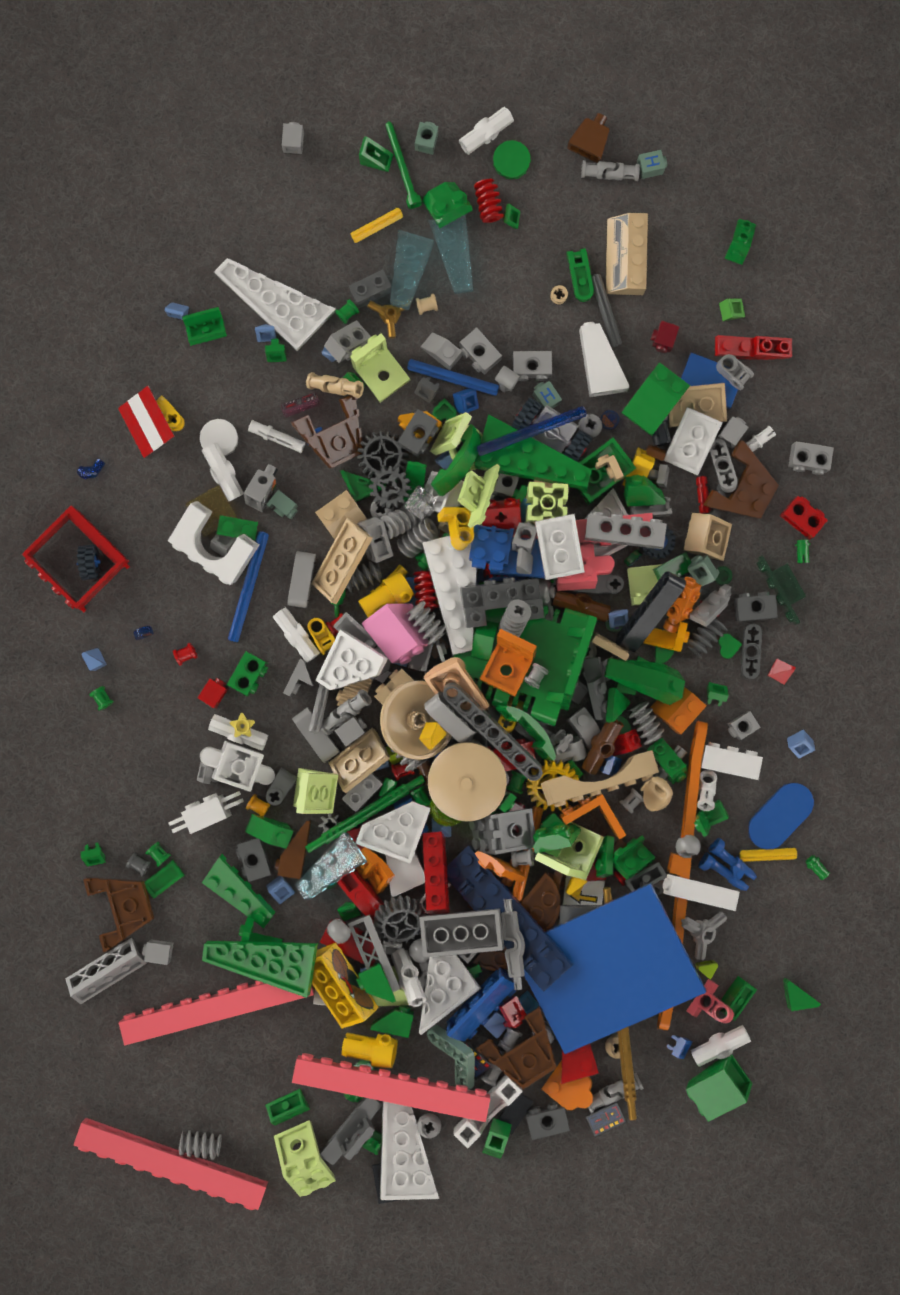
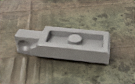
M724 584L720 587L719 591H713L690 613V619L707 627L728 606L732 587Z

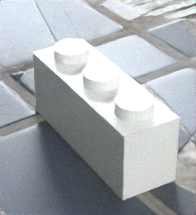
M709 742L708 745H704L701 768L758 780L763 757L757 756L758 752L746 750L745 754L738 752L739 748L727 746L726 750L720 748V744Z

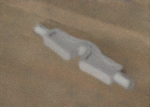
M512 899L503 900L505 912L501 913L503 939L514 942V948L506 949L505 951L509 978H513L514 990H522L521 977L525 976L523 965L525 942L522 933L519 931L517 911L512 909Z

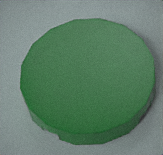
M515 140L501 143L496 148L493 156V165L496 172L510 180L522 177L527 172L531 161L530 152L527 147Z

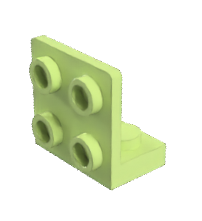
M661 564L627 569L631 606L640 605L658 582L653 569Z

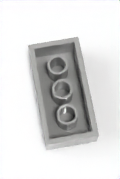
M500 908L419 917L423 958L500 951L505 948Z

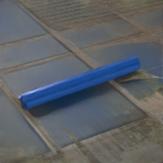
M410 359L407 369L416 373L494 396L497 395L499 385L413 359Z

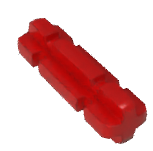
M706 476L696 478L698 503H700L699 512L701 514L711 511L709 507L704 506L709 496Z

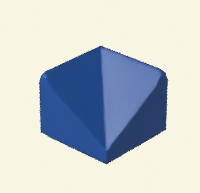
M465 389L453 394L455 409L458 413H468L479 408L476 390Z

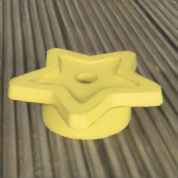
M241 713L238 720L230 722V725L235 729L234 737L242 734L251 737L250 728L255 721L247 720L245 715Z

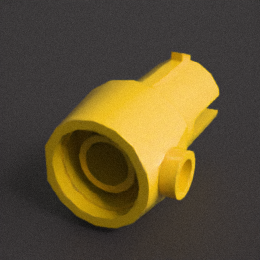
M400 572L382 580L383 586L358 601L368 618L386 604H405L414 596L410 585Z
M346 1033L347 1038H344L342 1056L371 1061L372 1067H393L397 1053V1039L391 1038L387 1034L382 1035L379 1033L377 1038Z

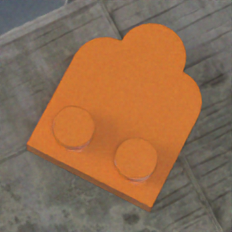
M561 1060L542 1087V1090L567 1110H574L578 1107L588 1108L593 1102V1094L590 1091L592 1088L591 1078L586 1077L561 1084Z

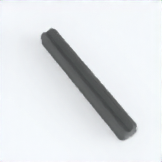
M595 274L591 276L595 296L611 346L618 347L622 344V340L601 275Z

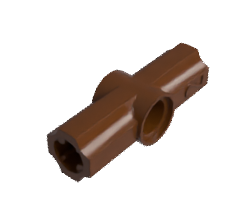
M556 589L555 597L551 601V606L564 610L568 608L597 617V620L602 622L608 620L611 606L593 601L590 596L584 593L574 595L564 591H557Z
M617 719L614 722H606L600 734L592 738V748L581 766L585 771L596 775L604 760L614 753L615 748L613 744L624 726L622 722Z

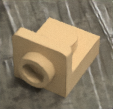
M607 454L597 459L596 469L607 465L606 471L610 479L613 478L617 482L624 477L614 455L609 457Z

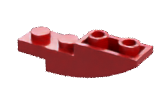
M718 335L715 337V356L730 354L737 359L760 360L792 358V338L765 336L750 338Z
M342 850L325 863L336 876L335 880L365 916L370 914L373 921L375 911L379 910V905H384V903L368 881H364Z

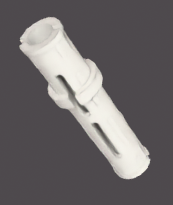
M255 420L251 421L248 428L249 432L262 436L264 440L269 439L299 453H302L306 443L273 429V426H265Z

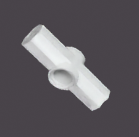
M503 107L491 117L481 119L472 131L459 139V144L464 152L469 155L484 143L488 144L491 142V139L494 140L500 131L514 122L511 112Z
M216 442L202 449L211 467V475L215 482L220 484L228 501L243 495L244 492L235 477V470L230 461L226 460L218 443Z
M286 607L273 616L274 620L283 630L286 639L298 650L307 663L320 654L309 639L308 633L300 623H297Z
M214 714L208 730L226 736L227 739L236 743H244L258 750L264 749L269 735L250 728L251 737L244 734L234 737L235 729L230 725L231 720Z
M404 948L397 949V951L392 953L391 958L399 977L398 984L404 990L409 1005L413 1007L420 1006L426 1001V997L418 979V969L413 965L408 950H404Z
M741 1025L727 1033L714 1034L709 1038L708 1042L692 1049L691 1053L695 1062L700 1067L716 1058L724 1059L729 1057L733 1050L751 1042L745 1027Z

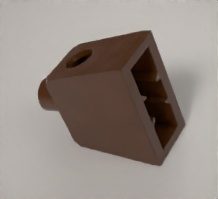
M598 113L594 121L585 118L569 140L567 149L595 163L601 161L610 130L604 126L607 117Z

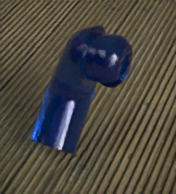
M97 458L92 466H80L77 469V474L83 479L95 478L106 463Z

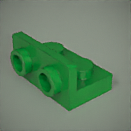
M643 836L631 839L625 848L620 847L613 854L615 856L613 866L626 880H629L655 859V856L642 844L645 839Z

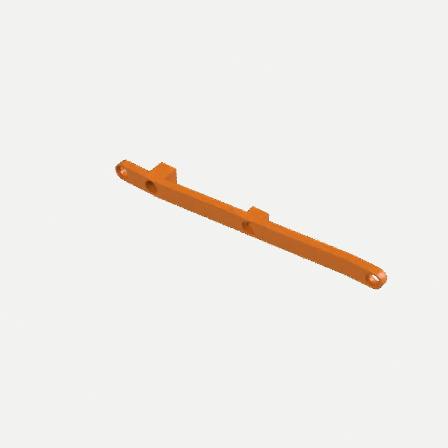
M697 721L694 729L688 762L681 838L685 837V835L694 836L701 760L708 729L707 722ZM671 852L667 871L677 874L678 877L689 879L692 856L691 858H683L679 854ZM675 897L672 925L683 944L684 928L681 926V920L686 918L687 899ZM673 1007L659 1013L657 1029L668 1031Z

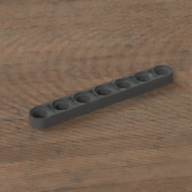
M457 683L446 684L443 690L445 700L527 779L531 781L539 780L543 774L541 764ZM454 688L458 691V694L455 697H450L447 694V690ZM463 702H469L472 707L469 710H463L460 705ZM477 715H483L485 721L477 723L474 718ZM496 728L499 733L496 736H490L488 730ZM509 741L512 743V747L504 749L501 744ZM518 754H523L526 759L523 762H517L515 757ZM531 767H536L539 769V772L536 775H531L528 770Z

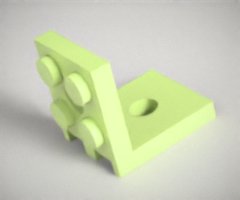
M382 333L378 336L373 335L367 340L365 346H359L352 351L350 358L353 368L380 403L410 381L408 375L387 349L386 339ZM380 372H388L389 378L386 381L380 380L378 378Z
M570 822L581 828V832L573 845L562 848L557 857L538 852L535 860L567 876L586 880L604 837L574 822ZM581 841L583 848L580 852H577L575 845Z
M310 1120L274 1136L283 1177L300 1197L307 1196L312 1191L325 1188L330 1183L336 1181L333 1172L320 1157L314 1129ZM301 1143L298 1150H293L295 1144Z

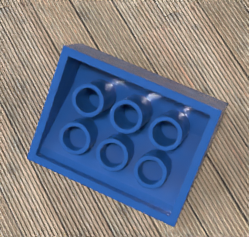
M500 967L498 970H495L480 986L481 989L473 994L447 1021V1035L462 1042L467 1038L470 1040L477 1033L476 1028L480 1024L483 1026L488 1022L492 1011H498V1006L504 1003L503 1000L507 996L511 997L516 992L514 990L513 978H509V974Z

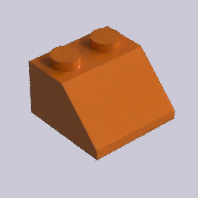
M684 687L681 700L671 705L656 700L650 708L677 734H682L707 705Z

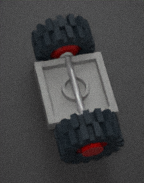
M530 397L517 414L511 427L525 434L533 424L528 436L560 453L567 446L568 448L563 455L578 461L586 451L592 437L579 430L574 439L571 440L579 425L548 405L545 406L537 418L543 405Z

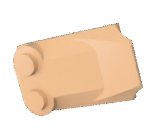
M458 657L450 658L434 666L425 674L424 680L435 695L443 692L446 684L457 683L484 710H488L489 703L465 669V663L462 659ZM450 688L447 690V694L450 697H455L458 691ZM463 702L460 705L463 710H469L472 707L469 702Z

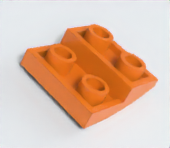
M477 851L475 853L479 859L478 863L484 869H491L499 877H506L510 881L515 880L522 883L525 880L526 876L517 867H513L511 863Z

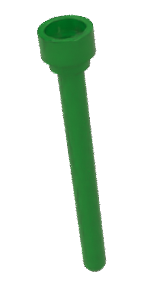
M387 122L385 127L408 194L406 199L408 209L420 207L423 203L420 195L414 191L393 124Z

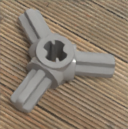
M723 912L717 913L710 920L694 921L689 917L681 920V926L690 931L693 941L696 942V959H705L707 944H710L715 939V929L727 920Z

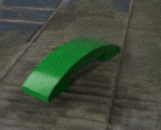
M473 424L468 426L461 437L463 446L447 470L440 469L431 483L439 496L447 494L464 478L478 455L481 436Z
M502 705L495 707L507 721L518 722L535 740L531 747L542 759L555 760V751L547 733L533 717L515 707Z

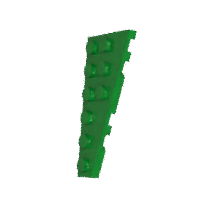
M488 415L474 465L475 469L487 471L498 464L500 466L498 473L552 484H568V487L588 490L592 474L590 468Z
M207 941L204 944L202 961L307 998L311 991L318 943Z

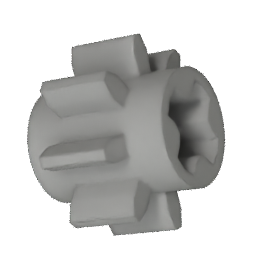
M329 813L328 818L322 816L321 819L324 822L319 824L318 827H323V833L330 829L329 826H326L329 819L336 825L341 823L337 820L339 815L332 817V814Z

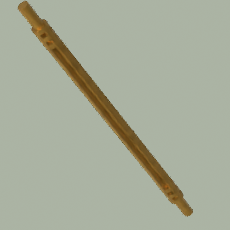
M604 887V903L606 904L612 901L611 887ZM626 1027L617 1031L624 1097L625 1101H627L629 1120H636L635 1101L637 1098L629 1028Z

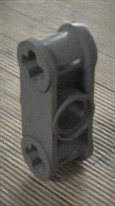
M597 575L598 581L595 589L569 591L589 595L617 594L623 589L624 582L621 577L616 575ZM613 580L616 584H619V586L616 587L615 590L613 589V586H610Z

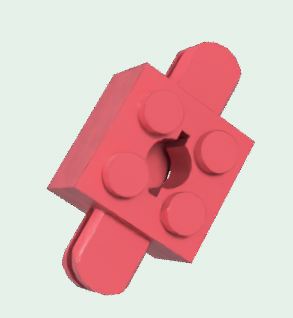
M594 544L580 545L585 572L556 578L557 591L595 589L598 581L597 575L611 574L614 568V559L609 555L595 556Z

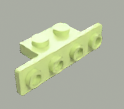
M498 464L488 469L484 473L483 479L472 470L466 474L458 502L472 512L468 522V527L470 528L477 524L480 525L486 518L485 513L490 505L489 500L494 492L495 482L499 477L500 466Z

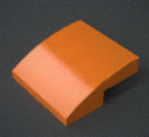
M366 847L360 851L352 863L364 880L368 879L376 894L383 892L395 876L388 865L377 854Z

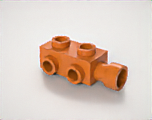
M691 577L684 578L686 585L683 592L667 611L666 615L669 618L665 620L663 628L669 632H678L679 622L690 618L693 605L700 597L699 591L702 585L698 584Z

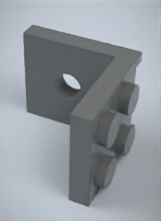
M532 808L490 814L482 819L469 821L473 835L472 847L476 852L496 855L530 849L535 844L533 839L535 828ZM515 825L519 828L517 836H514L512 833Z

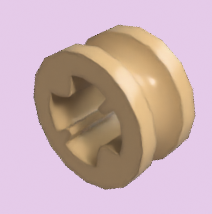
M555 286L551 291V300L555 304H563L568 297L567 289L564 286ZM562 291V295L564 296V298L561 297L560 299H557V295H555L554 293Z

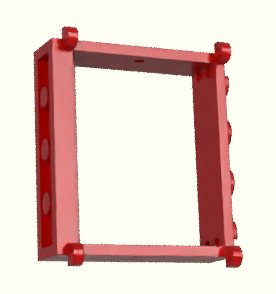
M72 505L22 553L26 558L24 560L25 563L32 569L35 567L39 571L38 576L44 582L49 581L53 585L51 589L59 596L62 594L66 598L65 603L69 607L79 609L83 613L87 611L84 606L123 567L126 569L130 568L127 564L129 560ZM69 520L115 564L79 601L33 557Z

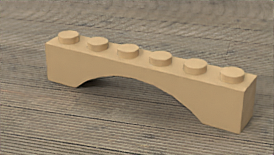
M651 750L629 757L616 774L603 781L582 782L567 776H561L541 783L547 805L554 804L556 808L566 805V800L572 799L573 802L583 800V795L590 794V797L600 795L603 789H607L610 792L619 789L618 785L625 783V787L636 784L637 779L642 778L643 782L650 780L654 774L659 773Z

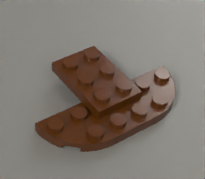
M547 872L541 876L524 899L519 901L545 932L550 930L555 924L560 911L559 890L555 881ZM468 904L467 907L474 911L473 908ZM505 947L500 951L480 952L473 960V963L479 964L480 967L495 971L500 967L508 970L505 957L507 948Z

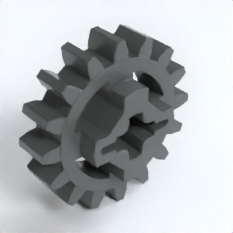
M389 466L388 471L381 468L382 473L379 474L376 471V479H370L374 482L373 485H369V488L373 490L370 496H376L374 502H380L381 507L387 504V508L391 509L394 504L396 508H399L398 503L405 504L403 498L410 497L406 493L411 490V487L407 486L410 480L404 479L406 474L405 472L400 474L399 468H396L395 471H393L392 466ZM399 479L402 482V489L398 486ZM384 485H392L396 490L388 491ZM378 487L382 489V496L379 495ZM398 496L396 499L391 500V497Z

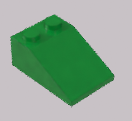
M659 362L621 413L652 436L690 385Z
M614 437L579 462L592 470L588 490L575 488L587 505H590L621 481L615 482L613 478H609L606 471L607 465L596 469L595 465L598 462V458L607 454L609 457L614 455L624 475L623 478L636 469Z

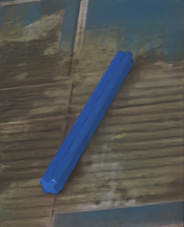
M259 531L256 543L259 544V547L250 560L228 640L238 642L269 537L266 532Z

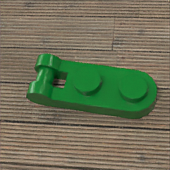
M586 248L580 249L577 252L567 251V260L575 298L578 301L587 302L592 298L594 288ZM581 259L582 263L575 264V260Z

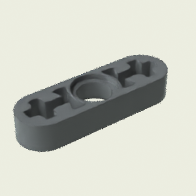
M749 624L743 630L741 674L746 679H754L760 673L762 629L757 624ZM752 627H754V631H757V635L753 636V641L757 640V644H747V640H751V634H748V630H751ZM749 646H753L756 649L754 657H749L746 653V649ZM746 659H756V663H752V669H755V673H752L751 676L746 672V668L750 667V662L746 663Z

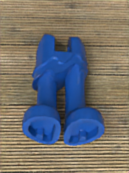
M717 838L710 845L708 851L729 864L730 870L707 852L701 858L698 867L704 871L712 869L725 877L734 887L747 891L749 886L740 879L745 874V876L755 880L757 877L755 872L742 859L740 860L738 856L734 858L724 849L725 842L721 838Z

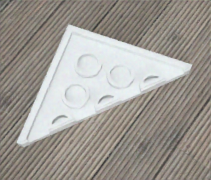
M457 955L429 957L424 992L426 1001L422 1007L420 1035L481 989Z

